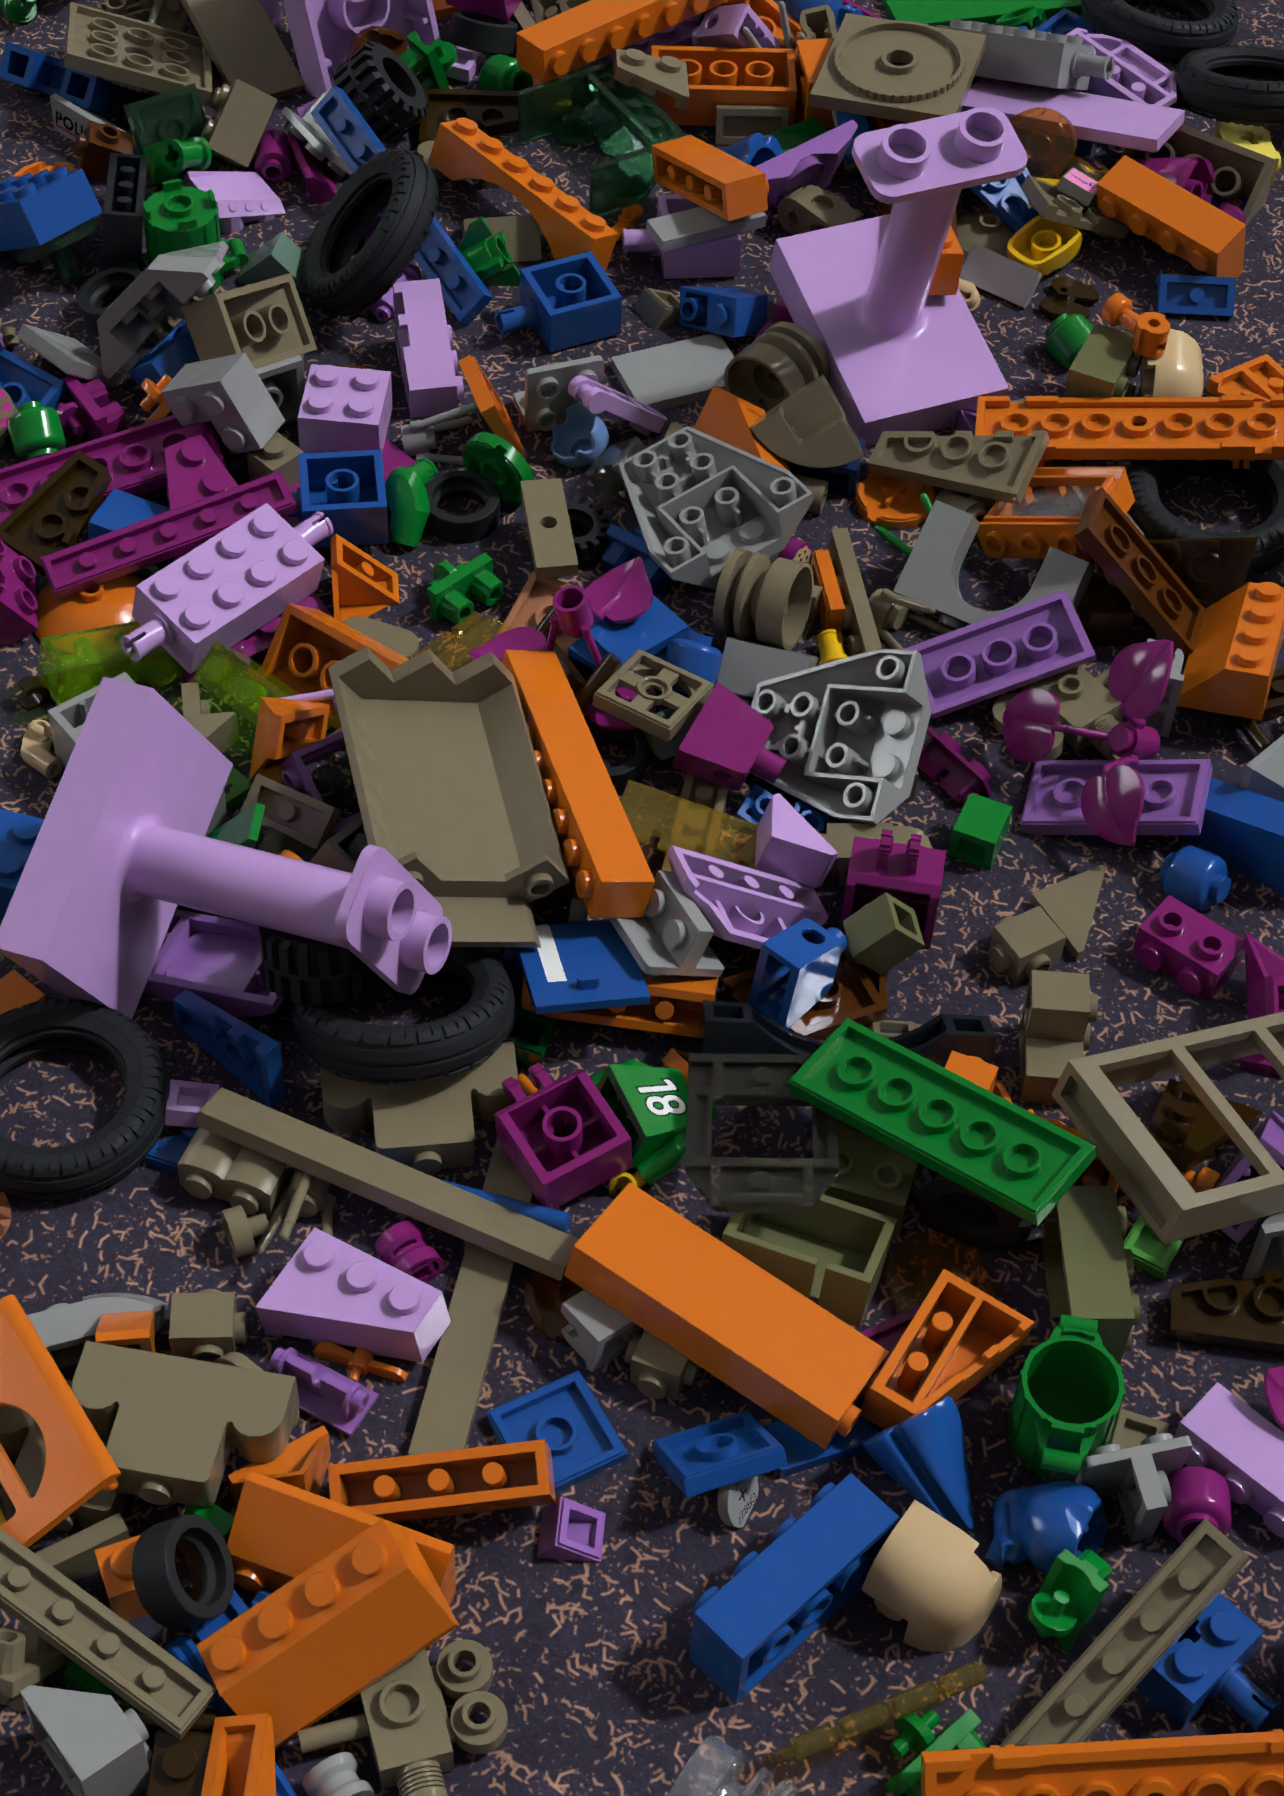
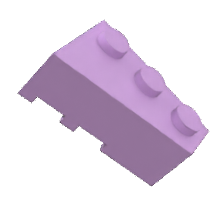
M440 278L395 282L393 284L395 344L410 418L435 416L458 408L457 400L464 399V386L462 376H455V374H458V358L456 350H451L453 348L452 330L450 324L447 325Z
M315 1227L255 1306L266 1335L282 1338L284 1335L312 1340L313 1345H316L319 1341L326 1340L335 1344L363 1348L370 1351L373 1355L423 1363L451 1323L442 1291Z

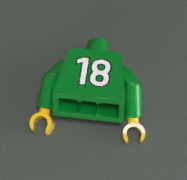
M628 1059L618 1064H609L606 1070L593 1075V1083L631 1137L632 1168L636 1167L638 1170L634 1174L622 1172L611 1178L609 1193L612 1194L619 1188H625L629 1182L638 1188L645 1183L652 1186L674 1170L695 1149L696 1139L705 1123H710L714 1120L716 1105L712 1096L709 1094L693 1095L682 1073L675 1068L652 1067L634 1059Z

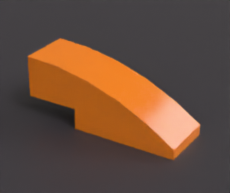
M268 1713L215 1717L201 1796H276L273 1721Z

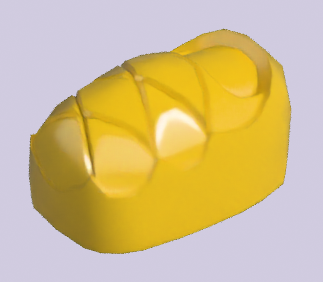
M1038 215L1011 237L1007 244V258L1039 271L1043 274L1042 277L1058 270V268L1061 269L1077 255L1082 243V234L1074 226L1043 219Z

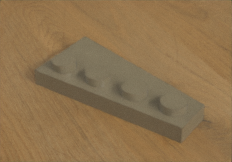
M1013 430L996 431L995 436H973L972 431H956L955 434L950 436H935L934 431H883L867 464L870 473L1020 504L1050 439L1047 430H1033L1032 435L1014 436Z

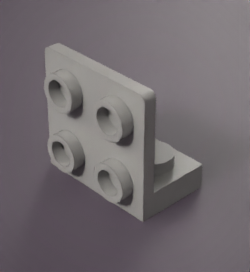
M601 355L529 368L525 371V391L513 393V403L527 433L538 430L551 431L553 425H561L566 421L567 407L582 403L575 400L568 393V385L574 377L579 375L586 376L604 385V360Z

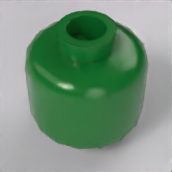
M497 54L487 59L482 66L479 75V85L481 90L530 92L532 78L531 74L517 65L516 58Z
M1064 313L1055 319L1045 331V336L1047 337L1045 349L1062 368L1069 370L1094 326L1082 314L1069 315Z
M30 401L17 407L18 412L12 415L7 422L14 452L20 459L31 460L62 450L66 445L57 410L42 406L39 401Z

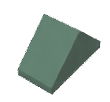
M282 231L248 255L249 261L242 267L237 277V282L253 284L291 273L297 292L307 294L301 278L305 252Z

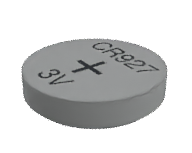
M757 1476L719 1488L717 1506L720 1518L725 1525L737 1528L744 1527L758 1497L759 1485Z

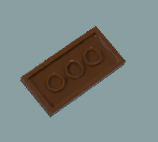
M1101 487L1088 497L1074 534L1080 550L1086 556L1092 557L1102 568L1107 582L1112 587L1119 588L1125 595L1136 616L1145 619L1154 629L1157 639L1173 641V653L1179 648L1182 650L1185 658L1194 651L1206 609L1104 488Z

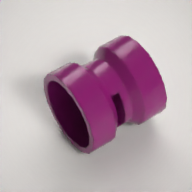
M405 1220L396 1223L385 1230L377 1239L375 1250L383 1262L422 1282L427 1283L435 1279L443 1269V1260L433 1247L426 1245V1234L415 1220Z

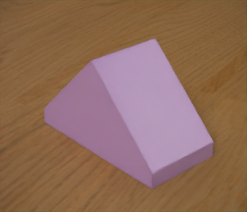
M780 793L773 795L756 828L755 869L814 888L821 886L838 852Z

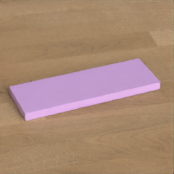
M985 77L980 78L969 89L961 112L972 108L992 107L1002 111L1014 128L1156 153L1184 123L1185 110Z

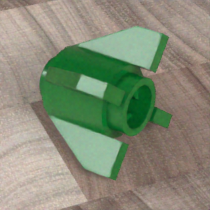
M482 216L469 224L458 246V250L484 285L513 287L520 283V272L514 263L505 267V265L511 263V256L505 245L507 235L504 230L493 235V231Z

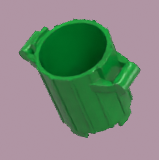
M181 179L162 182L163 190L153 193L147 201H143L142 216L147 252L142 254V260L123 263V266L134 267L141 271V266H144L146 269L160 254L224 241L229 246L227 251H230L232 257H227L225 254L223 258L225 264L213 276L216 282L203 296L213 293L224 282V277H229L230 269L244 266L248 263L249 258L244 245L238 238L221 240L218 203L215 201V195L211 189L205 192L191 186L182 187Z
M1061 1314L1059 1324L1054 1328L1049 1340L1042 1342L1036 1348H1032L1029 1351L1023 1370L1020 1371L1006 1424L1008 1426L1009 1446L1028 1470L1031 1469L1039 1474L1038 1477L1052 1481H1064V1479L1069 1478L1077 1479L1083 1461L1089 1456V1453L1098 1447L1109 1444L1126 1389H1124L1121 1365H1118L1114 1357L1102 1344V1339L1097 1331L1098 1320Z

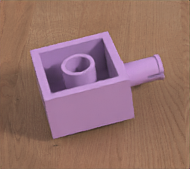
M679 194L658 195L657 217L700 206ZM622 229L623 253L656 251L657 255H660L663 279L739 276L740 233L662 253L646 229Z

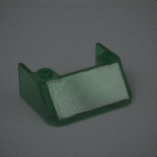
M598 64L553 79L547 83H541L518 91V141L521 144L553 133L561 142L571 145H578L593 140L610 158V160L590 166L589 212L600 217L644 201L657 184L654 179L651 145L682 137L681 128L646 93H643L636 87L614 80L613 64Z

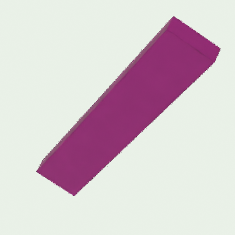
M280 470L40 557V561L54 596L58 600L189 552L266 503L281 517L296 513L297 506Z

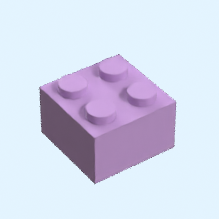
M311 364L297 417L299 448L304 451V454L381 449L383 452L393 409L391 371Z

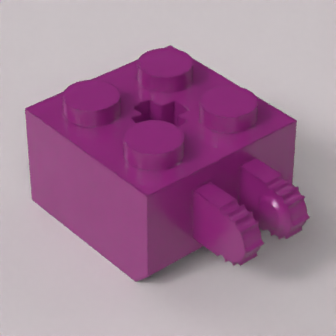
M882 829L881 840L854 836L840 931L846 935L843 921L860 910L864 905L886 892L915 910L925 945L924 948H930L942 886L946 851L921 846L922 835L911 834L907 845L893 843L892 830Z
M537 1063L529 1067L528 1071L530 1080L538 1091L529 1096L525 1095L515 1078L510 1077L502 1081L504 1093L511 1105L494 1114L497 1139L541 1206L555 1209L632 1168L631 1137L585 1070L579 1069L553 1082L542 1065Z

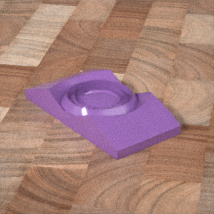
M853 119L755 166V168L765 172L769 183V194L767 195L768 210L763 211L767 215L766 222L777 210L779 202L799 188L814 185L825 190L838 172L858 128V124Z
M180 909L175 910L143 993L172 1002V999L188 989L234 1017H256L276 1013L284 999L277 997L276 992H270L266 987V982H264L259 926Z

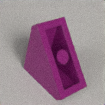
M1244 931L1247 1017L1252 1019L1283 1012L1284 957Z

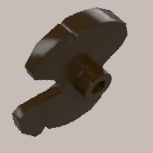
M1058 277L1053 279L1050 290L1054 295L1042 299L1039 310L1043 316L1053 321L1064 313L1069 315L1082 314L1088 319L1091 315L1090 310L1075 303V301L1097 303L1099 300L1098 291L1092 285L1085 286L1077 280Z

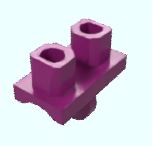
M74 376L63 378L66 388L70 391V399L68 403L58 404L56 410L59 414L64 435H81L86 430L94 440L126 428L123 408L118 402L109 403L108 392L100 379L82 385Z

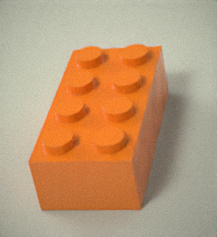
M651 45L652 56H673L681 62H686L690 95L686 110L675 107L677 98L662 91H658L656 97L650 96L651 125L715 126L716 105L788 106V127L794 125L797 96L794 49Z

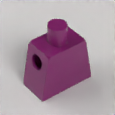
M717 682L679 746L671 767L725 788L740 791L750 772L774 784L787 760L765 749L774 729L773 724L725 686Z

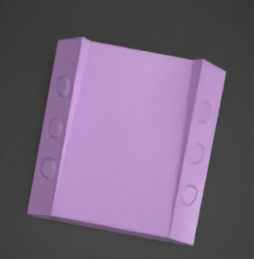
M187 171L183 177L186 187L191 186L208 192L210 189L213 191L215 201L218 203L220 232L232 234L241 231L245 223L253 221L267 222L275 219L276 216L286 214L281 200L257 172Z

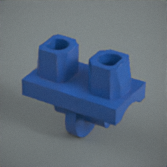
M611 524L605 533L609 545L601 558L605 569L610 571L640 556L643 560L653 593L658 590L666 579L671 582L675 581L649 556L639 525L635 527L632 534Z

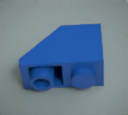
M680 287L679 325L733 338L755 335L767 321L768 294L741 288Z

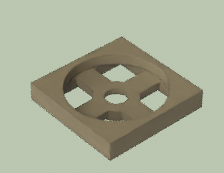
M638 649L594 693L592 706L669 742L705 704L714 689V684ZM675 683L680 685L687 692L689 698L672 691V686ZM619 685H622L636 692L637 696L631 702L617 697L615 691ZM655 688L660 690L662 694L660 696H652L647 694L646 690ZM654 705H664L676 712L669 719H664L649 712V710Z

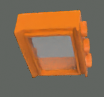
M1037 467L1020 504L997 500L983 520L978 522L980 526L977 530V535L984 554L992 558L1045 559L1051 546L1080 559H1093L1086 556L1080 550L1074 537L1075 531L1089 495L1101 487L1104 488L1125 514L1129 511L1135 502V498L1125 467Z

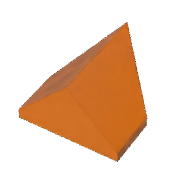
M338 534L330 538L335 619L343 622L355 616L369 617L389 605L400 604L398 574Z
M261 697L248 782L255 779L258 771L280 765L291 753L324 739L330 705L322 702Z
M324 1425L288 1443L284 1452L276 1459L268 1462H252L227 1475L231 1499L235 1506H238L243 1484L249 1470L318 1495L331 1457L329 1433Z

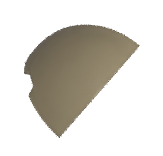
M824 375L790 395L751 426L756 437L769 450L781 458L798 465L816 468L835 467L863 457L860 443L849 426L846 414Z

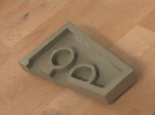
M1027 175L1021 189L1030 200L1028 202L1029 206L1035 209L1043 219L1093 231L1104 238L1112 236L1125 239L1130 227L1114 218L1106 217L1097 209V202L1093 201L1089 206H1084L1060 192L1056 188L1057 186Z

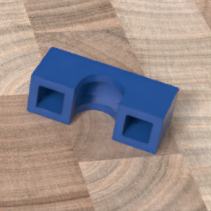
M7 41L0 65V78L49 95L56 93L71 103L106 115L111 112L113 107L112 90L116 88V84L95 75L65 68L64 60Z

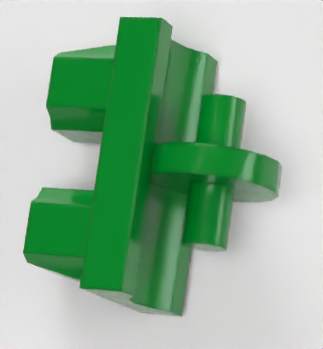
M416 31L411 32L406 36L410 48L399 57L416 75L422 88L450 89L444 72L449 71L456 62L457 51L454 45L440 39H435L432 45H425L421 43Z
M483 553L465 565L460 563L454 567L447 561H441L433 567L435 580L430 582L427 588V594L431 601V611L428 613V616L436 622L445 617L460 627L468 622L474 614V603L470 600L476 597L490 607L502 600L503 583L493 574V559L486 553Z
M1064 1549L1053 1562L1038 1593L1032 1599L1024 1618L1036 1627V1632L1041 1637H1056L1059 1648L1068 1654L1078 1643L1110 1584L1107 1583V1580L1113 1571L1112 1567L1090 1549H1086L1078 1557L1069 1550Z
M931 1708L921 1717L906 1709L902 1710L894 1718V1726L900 1736L890 1744L891 1751L898 1758H902L911 1749L917 1753L911 1761L884 1785L894 1796H900L903 1793L907 1796H921V1752L986 1748L980 1737L973 1730L982 1721L971 1708L958 1719L953 1720L936 1737L931 1730L941 1722V1719Z

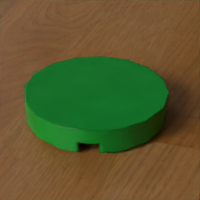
M488 432L476 433L466 442L464 446L466 450L462 453L467 471L480 473L492 480L499 493L502 494L499 498L504 503L513 506L522 504L520 481L535 480L530 466L523 456L506 440Z

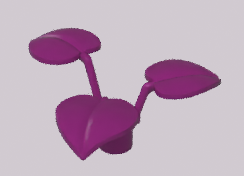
M638 556L615 567L592 582L586 589L577 585H569L559 589L554 594L552 600L556 614L549 616L551 626L547 641L540 631L532 627H517L497 635L481 647L469 650L471 660L474 661L491 651L502 662L505 649L554 651L558 628L560 627L564 633L571 637L579 638L584 636L597 667L602 661V657L591 634L594 620L600 622L606 618L614 624L628 623L645 614L652 604L653 591L642 558ZM619 685L615 691L617 697L631 702L637 696L636 692L622 685ZM655 688L646 690L647 694L656 696ZM592 703L585 711L591 723L605 730L638 728L592 706ZM654 705L649 712L655 714L657 706Z
M1164 639L1135 643L1125 647L1114 658L1109 671L1108 687L1111 696L1116 700L1122 701L1119 712L1129 722L1117 724L1109 733L1055 723L1060 711L1059 700L1053 693L1038 688L1024 690L1017 694L1009 702L1003 714L1002 731L1006 745L1011 754L1020 761L1034 763L1046 757L1054 744V731L1105 740L1116 756L1123 757L1105 764L1102 767L1103 776H1094L1088 779L1081 795V810L1087 825L1103 839L1119 845H1136V831L1143 810L1145 791L1139 772L1128 765H1137L1139 760H1151L1158 753L1160 747L1159 734L1153 727L1145 726V718L1157 710L1164 697L1173 662L1174 642Z

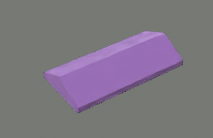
M1066 590L904 649L918 651L921 654L932 719L1096 660V654Z

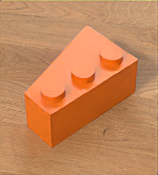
M943 1269L870 1387L861 1407V1416L885 1430L933 1406L945 1396H951L955 1402L1022 1348L1035 1322Z

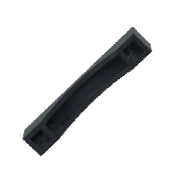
M707 1000L702 1002L698 1044L699 1066L701 1073L710 1074L714 1078L731 1079L736 1075L757 1076L759 1079L768 1082H777L784 1078H791L825 1042L824 1040L813 1039L788 1030L769 1019L751 1003ZM940 1014L918 1028L887 1039L945 1068L952 1050L967 1056L981 1058L986 1063L992 1064L996 1035L989 1016Z

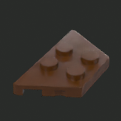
M846 949L840 955L830 990L788 1030L813 1039L825 1040L846 1018L862 1026L886 1020L888 1009V971L881 975L864 964H857L850 957ZM756 968L723 978L721 989L723 994L733 1002L748 1003Z

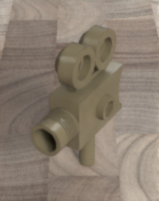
M1080 665L1020 687V693L1024 690L1038 688L1047 690L1058 698L1060 711L1055 723L1109 733L1114 726L1122 722V714L1119 712L1122 702L1113 698L1110 691L1107 690L1109 689L1108 678L1110 668L1093 677ZM1019 693L1005 694L999 697L993 705V725L1001 734H1003L1002 719L1004 711L1009 702ZM1054 731L1053 747L1049 754L1040 761L1054 760L1059 757L1064 748V741L1077 753L1093 745L1108 760H1118L1123 757L1116 756L1105 740Z
M469 1639L457 1640L448 1644L441 1651L436 1665L430 1666L427 1651L424 1649L358 1694L362 1714L297 1731L302 1754L368 1736L381 1789L397 1785L400 1796H448L442 1773L454 1770V1754L451 1743H456L461 1749L471 1754H486L498 1748L507 1734L508 1716L506 1707L496 1695L487 1692L493 1680V1661L489 1651L479 1642ZM461 1660H469L475 1665L466 1672L455 1668V1665ZM442 1692L450 1699L456 1701L451 1711V1717H448ZM475 1712H484L489 1716V1719L485 1723L475 1724L470 1721L469 1717Z

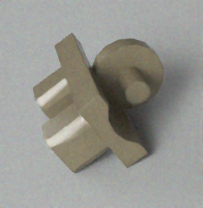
M22 1622L20 1631L9 1627L0 1628V1704L7 1705L11 1709L20 1712L26 1711L20 1691L29 1685L43 1686L44 1678L71 1661L70 1658Z

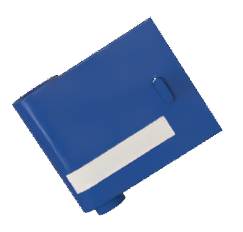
M609 919L536 925L541 948H500L503 965H510L513 974L524 975L535 1014L650 1004V994L642 971Z

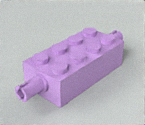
M266 503L136 585L132 617L141 627L121 638V646L125 654L128 656L135 651L136 653L131 655L130 659L138 662L145 655L162 646L189 674L193 673L283 613L287 603L297 604L318 590L325 558L312 546L333 534L334 529L330 519L326 517L319 522L324 517V513L318 511L293 528Z

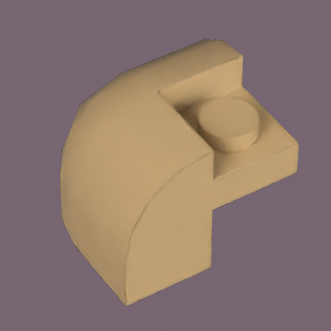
M1170 329L1164 355L1157 359L1143 357L1140 366L1141 384L1138 397H1202L1204 388L1202 352L1194 338L1183 331Z
M914 1500L876 1556L866 1576L862 1591L874 1599L875 1606L886 1617L895 1621H900L902 1618L908 1621L903 1643L921 1651L947 1652L964 1646L980 1631L996 1608L1002 1588V1575L993 1570L990 1572L988 1567L974 1553L979 1545L976 1540L954 1524Z

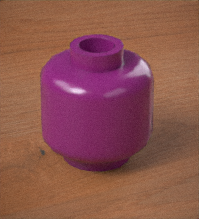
M1187 1466L1169 1474L1167 1478L1171 1489V1502L1167 1503L1168 1507L1162 1518V1525L1167 1534L1176 1541L1183 1543L1206 1518L1220 1532L1226 1535L1231 1527L1232 1514L1230 1488L1224 1477L1216 1471L1202 1466Z

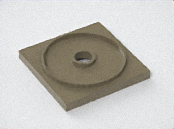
M70 1L64 53L65 68L104 78L106 81L130 90L153 95L173 96L209 106L212 96L211 57L200 37Z
M846 13L810 92L809 106L907 123L959 113L986 48L987 35L934 27L920 22L896 21ZM893 62H898V63L904 64V65H903V66H897V65H893V64H891V63H893Z

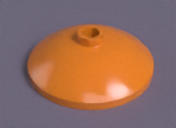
M129 573L56 600L48 583L36 596L38 603V630L34 631V634L46 648L71 659L95 661L124 652L121 646V638L141 627L132 617L136 585L144 580L135 574Z

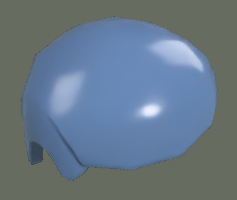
M583 403L567 407L566 421L561 425H553L552 427L553 441L550 448L553 457L559 464L573 469H581L591 465L603 454L609 443V433L600 414L591 413L583 406Z

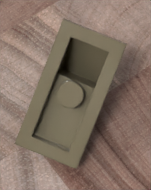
M199 682L181 683L183 717L221 753H224L240 739L237 713H211L209 699L201 700Z

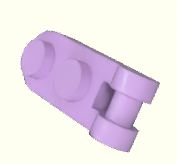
M576 376L568 385L569 395L578 402H582L583 406L591 413H602L618 424H621L626 419L630 421L628 424L630 427L645 436H649L652 431L660 434L667 422V418L647 404L586 376Z

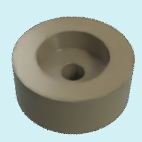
M242 1205L222 1210L220 1212L222 1224L234 1258L238 1259L256 1253L253 1238L270 1232V1226L265 1213L247 1218Z

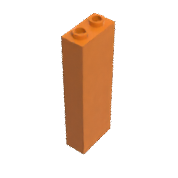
M631 1182L627 1184L573 1245L564 1274L565 1277L824 1450L837 1433L846 1437L852 1430L862 1413V1410L857 1406L863 1398H866L870 1387L880 1373L889 1354L888 1350Z

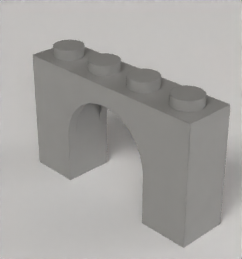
M935 500L893 590L898 595L934 606L936 608L934 614L941 616L938 623L957 630L1063 590L1067 591L1076 611L1094 574V570L1089 562L1050 546L1031 589L1021 601L999 611H985L975 608L962 598L959 589V572L980 524L974 515ZM908 608L910 611L915 612V613H917V614H919V615L924 616V614H925V612H922V611L920 612V611H917V610Z

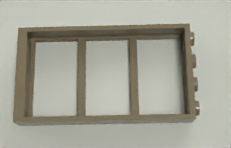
M1284 1011L1068 1061L1051 1095L1083 1138L1096 1146L1098 1158L1163 1244L1284 1212V1170L1280 1168L1201 1069L1204 1066L1262 1053L1284 1080ZM1179 1072L1260 1176L1196 1193L1115 1087Z

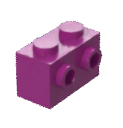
M1168 895L1140 925L1132 953L1148 969H1159L1175 979L1179 986L1187 993L1199 994L1210 1001L1239 969L1245 952V940L1171 895Z

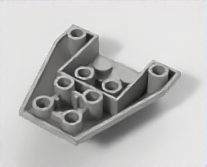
M224 241L158 255L97 320L103 375L110 379L119 369L126 374L141 358L136 351L155 327L168 314L174 319L182 311L181 307L188 305L189 300L194 295L200 299L216 282L213 276L225 264L223 258L229 248Z
M689 426L680 429L618 464L649 556L671 579L712 589L717 587L723 566L730 553L736 548L752 551L753 555L757 552L767 554L769 558L784 550L814 500L813 493L790 471Z
M875 649L757 683L751 707L774 726L765 749L787 761L774 784L753 772H750V774L841 821L878 824L910 797L931 716L923 662L918 651Z

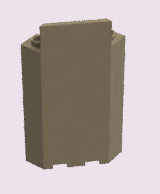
M367 646L328 667L367 844L385 848L441 904L443 916L450 920L452 926L451 947L541 948L530 903L549 895L554 890L569 883L570 880L513 674L491 651L452 672L430 649L390 670Z

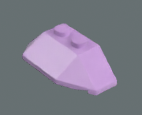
M1078 27L1066 34L1083 37L1082 44L1095 46L1094 55L1112 56L1115 62L1114 72L1109 80L1090 77L1088 90L1071 89L1072 91L1165 107L1176 103L1177 92L1174 73L1128 41L1104 34H1087V30Z
M674 845L667 851L671 871H674L684 892L695 902L714 930L713 935L761 950L762 943L804 918L813 920L821 927L829 918L818 895L811 886Z

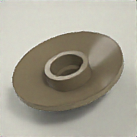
M972 212L956 220L957 239L963 251L969 253L975 243L1004 257L1007 256V244L1014 233L994 212Z

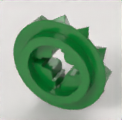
M1028 6L1001 16L996 20L995 25L1010 27L1026 26L1028 30H1032L1044 22L1046 15L1043 8L1036 9L1035 6Z

